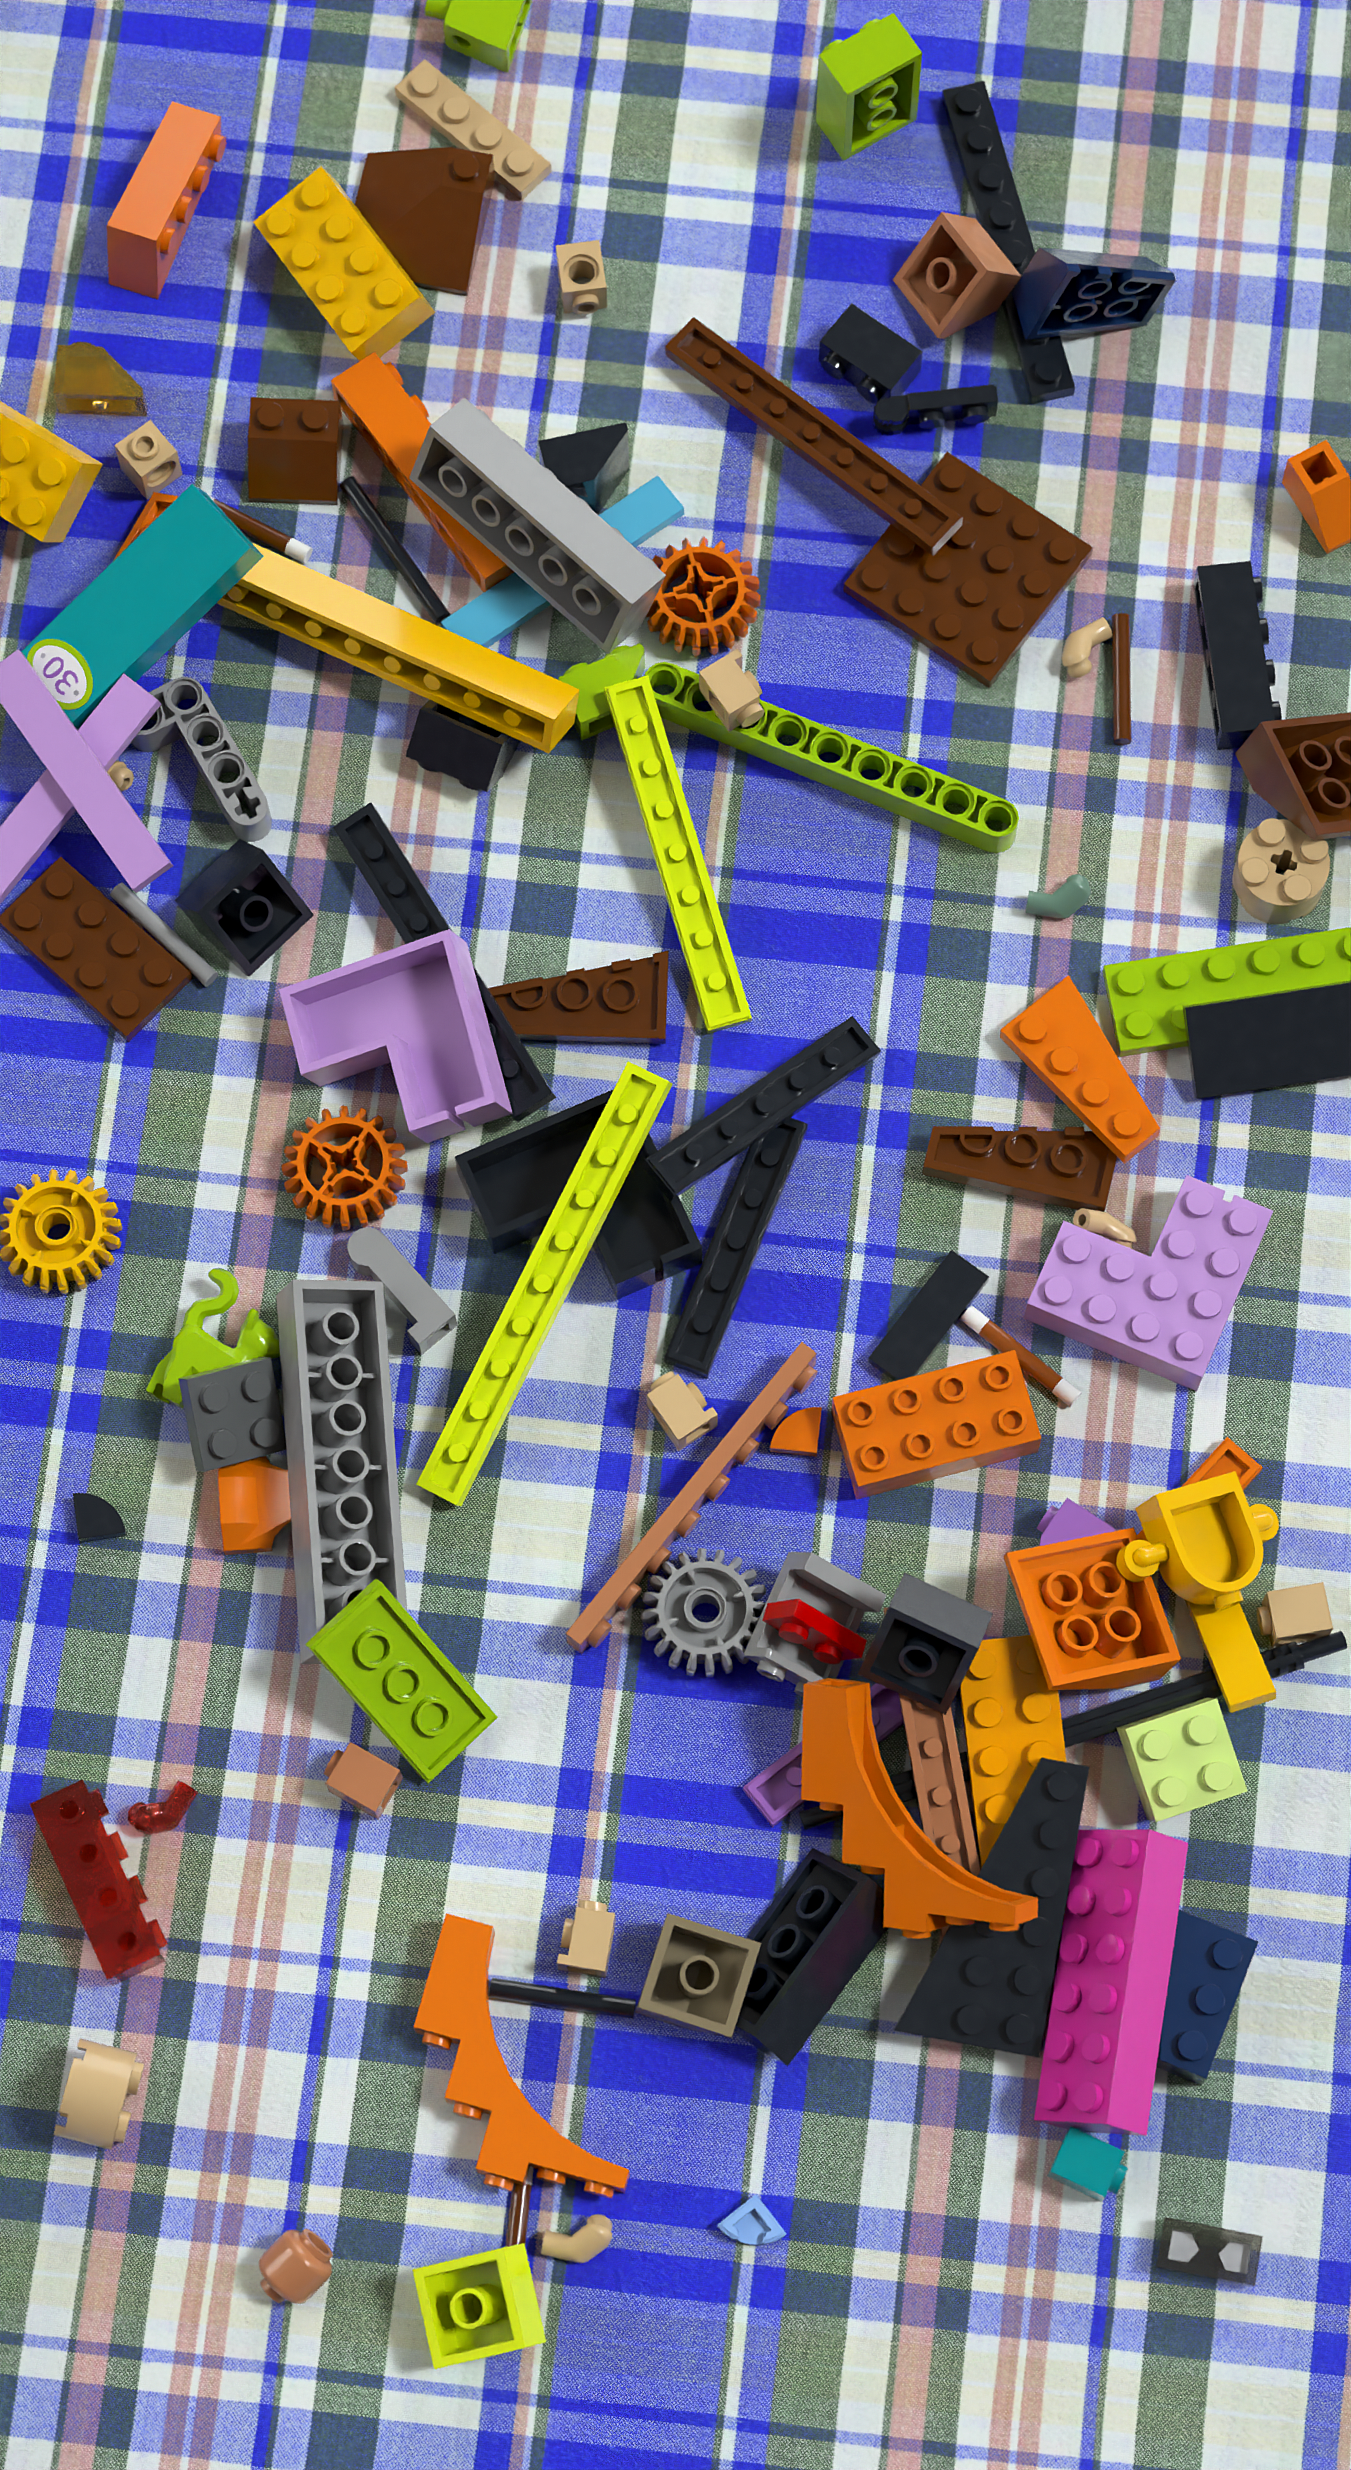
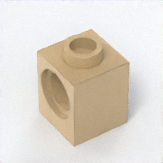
M600 240L556 245L557 270L564 313L575 312L585 315L594 313L598 309L607 308V287ZM579 277H586L591 279V281L586 284H577L573 282V280Z
M151 420L115 445L121 470L147 500L150 499L153 492L161 491L183 475L176 449Z
M1323 1582L1268 1591L1262 1600V1607H1257V1621L1261 1635H1269L1271 1648L1293 1641L1303 1643L1330 1635L1333 1625Z

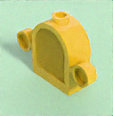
M1230 1472L1156 1494L1136 1507L1135 1510L1147 1541L1134 1540L1124 1546L1117 1554L1116 1564L1121 1575L1133 1582L1143 1581L1159 1569L1165 1583L1181 1598L1195 1604H1214L1217 1611L1224 1610L1244 1601L1240 1590L1251 1583L1259 1573L1263 1561V1544L1277 1534L1279 1521L1275 1512L1264 1504H1255L1249 1507L1236 1472Z

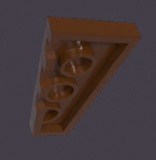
M669 950L654 953L653 957L633 961L625 959L611 962L609 966L585 970L581 968L567 971L566 975L546 979L538 977L489 988L518 1037L522 1040L666 1044Z
M933 1126L922 1175L1075 1210L1085 1208L1105 1212L1117 1156L1093 1131H1084V1127H1065L1064 1131H1037V1127H1018L1017 1131H995L993 1126Z

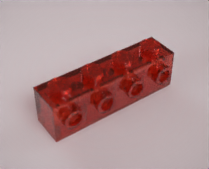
M82 1779L30 1803L34 1816L109 1983L114 1986L165 1962L166 1960L161 1948L169 1944L157 1918L149 1922L141 1904L148 1902L149 1899L138 1875L130 1878L127 1875L122 1861L129 1858V1854L119 1832L116 1831L109 1834L102 1818L109 1815L110 1812L99 1788L90 1791Z

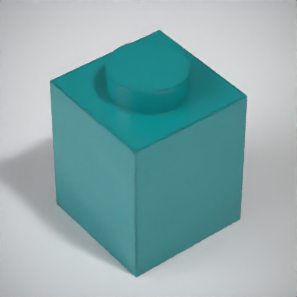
M1070 2126L1048 2173V2177L1102 2201L1108 2191L1117 2194L1128 2167L1120 2164L1125 2151Z

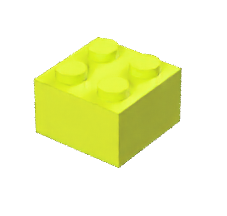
M525 2243L412 2269L434 2369L546 2342Z

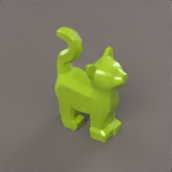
M214 1268L208 1273V1277L220 1287L219 1295L197 1300L187 1310L182 1328L173 1340L172 1350L157 1365L146 1388L149 1395L167 1404L172 1402L176 1406L184 1408L178 1378L258 1357H271V1359L280 1357L279 1337L273 1328L259 1318V1311L253 1308L249 1311L244 1323L241 1325L237 1346L234 1349L222 1344L203 1330V1319L226 1312L236 1303L239 1294L237 1279L231 1272L222 1268Z

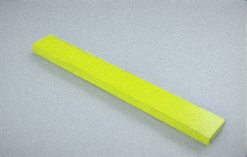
M647 675L604 687L606 700L707 1034L751 1022L750 1009L649 677Z

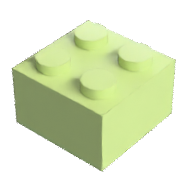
M1204 1698L1117 1727L1147 1820L1158 1822L1247 1792L1217 1698Z

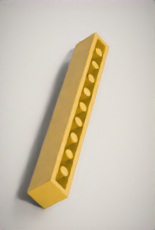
M254 543L252 544L264 557L217 602V604L548 754L575 722L580 689Z

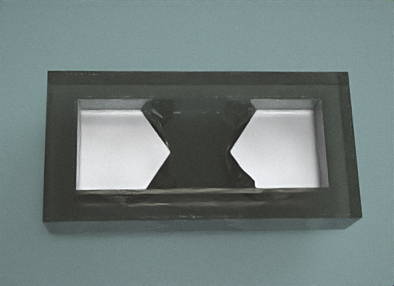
M1164 2217L1155 2268L1254 2287L1263 2236Z

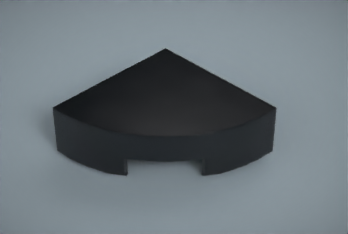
M73 1493L78 1540L80 1543L127 1536L125 1525L119 1513L110 1503L92 1494Z

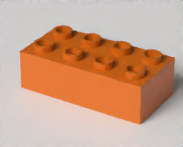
M1015 1350L832 1397L831 1413L856 1500L1037 1453L1042 1439Z

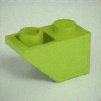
M641 643L631 647L627 645L616 647L609 654H606L605 658L589 665L587 663L576 664L567 669L563 676L558 677V680L580 689L574 726L581 741L615 727L604 693V687L642 677L645 670V650Z

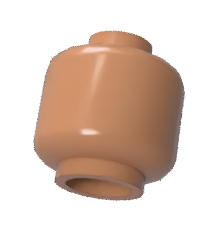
M304 2229L302 2232L298 2230L285 2231L259 2260V2268L264 2277L260 2282L262 2289L270 2298L278 2303L287 2300L294 2304H304L329 2279L332 2273L330 2259L333 2256L332 2251L317 2234L309 2229Z

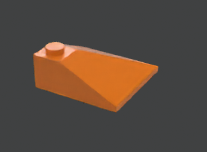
M1134 1527L1007 1552L1003 1556L1049 1690L1118 1689L1160 1680L1181 1660L1152 1576L1140 1582H1133L1124 1578L1117 1568L1116 1558L1118 1552L1130 1542L1138 1540Z

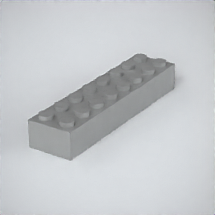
M293 1279L276 1295L301 1664H321L305 1644L374 1579L380 1580L407 1611L383 1281Z

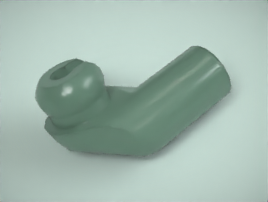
M1080 874L1071 875L1053 894L1029 891L1025 913L1060 919L1069 918L1086 904L1090 897L1091 888L1088 879Z

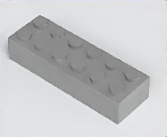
M466 398L462 399L429 426L409 477L411 481L607 654L642 625L666 576L650 558L640 553L616 528L611 527L597 515L587 502L572 493L556 478L553 472L538 463L523 449L519 442L511 439L490 420L485 412L477 409Z

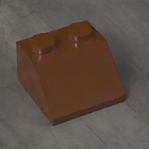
M251 397L248 427L249 502L338 505L344 427L340 401Z

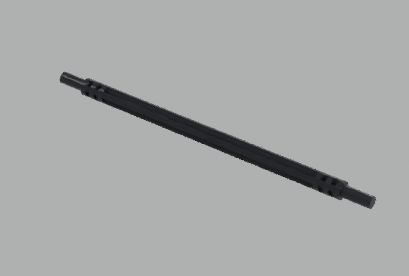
M1338 1631L1299 1645L1293 1641L1260 1653L1270 1678L1273 1679L1303 1669L1306 1662L1347 1649V1642L1343 1632ZM1213 1669L1063 1718L1062 1727L1065 1748L1118 1731L1117 1727L1204 1698L1223 1696ZM967 1751L959 1753L964 1782L970 1780ZM912 1769L889 1777L902 1803L916 1799ZM818 1805L799 1812V1817L804 1830H808L843 1818V1811L822 1810Z

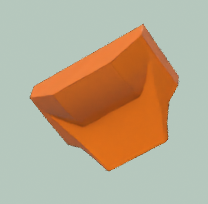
M266 1456L218 1468L220 1524L225 1555L273 1551L272 1545L275 1536L285 1525L291 1522L288 1470L272 1465Z

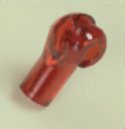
M178 1780L164 1802L149 1804L137 1802L133 1804L127 1814L128 1822L131 1826L135 1827L137 1832L147 1835L172 1831L179 1825L198 1792Z

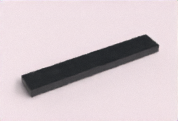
M851 1016L644 1160L641 1166L671 1202L878 1057L881 1050L855 1018Z
M790 1118L749 1147L664 1356V1363L708 1379L808 1130L807 1123Z

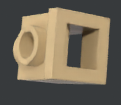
M738 649L699 671V690L728 732L739 725L748 727L763 716L764 710L760 705L761 687L750 671L743 673L742 654Z
M671 1371L662 1375L650 1385L651 1392L647 1394V1406L678 1451L718 1426L717 1412L713 1407L704 1412L702 1408L707 1406L706 1400L693 1382L686 1385L679 1374L675 1375Z
M579 1900L575 1919H565L561 1947L568 1948L569 1953L568 1955L558 1954V1970L606 1978L616 1923L615 1913L607 1912L608 1905L595 1901Z

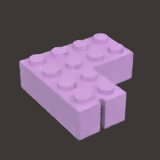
M450 929L279 989L300 1073L316 1085L321 1087L391 1062L408 1130L426 1143L464 1131L463 1121L475 1127L513 1114L467 942Z
M1186 1175L1151 1257L1063 1221L1028 1300L1024 1319L1197 1391L1273 1211L1236 1195L1233 1196L1231 1203L1223 1200L1224 1190Z

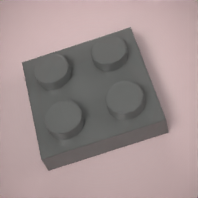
M258 1357L178 1378L196 1471L206 1472L286 1450V1437L271 1357Z

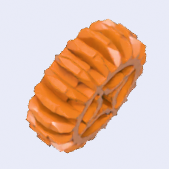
M704 536L700 539L699 546L692 547L691 542L685 537L682 541V550L680 551L668 544V547L665 549L666 558L655 555L652 559L666 576L646 615V618H649L647 621L649 631L651 633L660 631L659 641L662 645L674 639L675 651L678 654L684 650L686 645L692 646V654L695 657L700 654L701 647L708 646L711 654L715 656L718 653V643L720 642L732 649L735 645L734 635L745 638L748 634L747 624H754L757 619V611L754 608L760 606L761 595L755 592L759 589V579L757 576L751 575L752 565L750 561L740 562L741 553L738 551V548L725 554V543H723L722 539L714 548L708 547V540ZM704 571L715 573L719 577L709 576ZM687 574V580L682 585L673 587V592L665 593L668 586L676 578ZM695 584L697 585L699 594H702V597L705 600V609L703 608L701 600H699L698 596L695 594ZM735 600V603L725 615L713 620V613L717 609L727 606V601ZM687 616L693 618L697 623L686 621L680 617Z
M342 1105L340 1107V1117L332 1118L331 1112L324 1108L321 1112L323 1122L317 1124L313 1118L307 1117L305 1124L309 1132L305 1133L300 1130H294L292 1137L298 1146L290 1145L284 1149L285 1157L291 1160L282 1164L283 1175L291 1177L284 1183L286 1192L295 1194L292 1201L296 1209L308 1206L305 1214L310 1221H313L323 1213L322 1223L326 1228H330L333 1225L335 1218L340 1219L342 1230L347 1231L350 1229V1219L358 1218L360 1226L366 1228L368 1226L366 1214L372 1212L375 1217L382 1219L385 1213L381 1203L395 1206L398 1200L391 1190L399 1191L405 1189V1180L399 1176L408 1171L407 1161L399 1159L405 1154L404 1145L398 1142L393 1143L397 1137L396 1130L393 1127L382 1130L384 1121L381 1116L377 1115L367 1123V1111L362 1107L356 1112L354 1118L349 1116L347 1106ZM351 1137V1140L342 1146H334L328 1143L334 1139ZM370 1146H373L383 1159L382 1170L377 1180L372 1178L370 1171L363 1166L368 1158L367 1150ZM313 1156L319 1159L320 1165L327 1170L322 1178L323 1185L319 1191L311 1185L307 1178L308 1166ZM350 1162L352 1163L354 1171L344 1169L338 1174L336 1168L338 1164L346 1167ZM348 1190H356L362 1193L354 1198L338 1199L343 1192Z

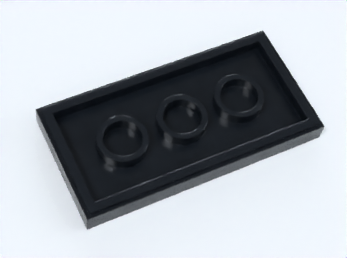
M1351 980L1183 1006L1194 1097L1197 1099L1351 1075Z

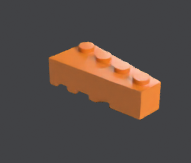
M173 101L171 102L107 223L108 275L110 285L154 299L159 298L199 199L208 185L215 161L219 162L224 154L226 137L221 135V116Z

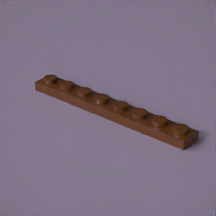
M695 317L664 347L665 354L669 359L932 556L962 526V516Z

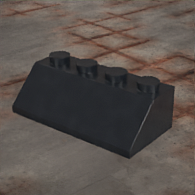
M812 1848L747 1936V1939L759 1942L761 1945L734 2032L760 2051L788 2066L802 2049L825 2014L831 2009L833 2003L848 1982L860 1969L862 1963L882 1935L888 1930V1927H883L884 1890L865 1874Z

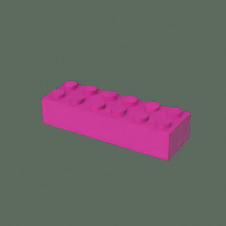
M1150 1829L1078 1831L1034 2120L1067 2130L1071 2126L1082 2132L1147 2135L1188 1849L1187 1842Z

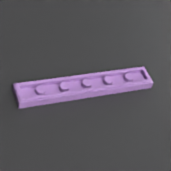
M18 649L1 661L0 703L130 887L136 893L173 867V864L24 654Z
M123 673L78 729V732L104 769L108 771L160 707L161 703ZM48 769L45 770L0 826V904L76 811Z

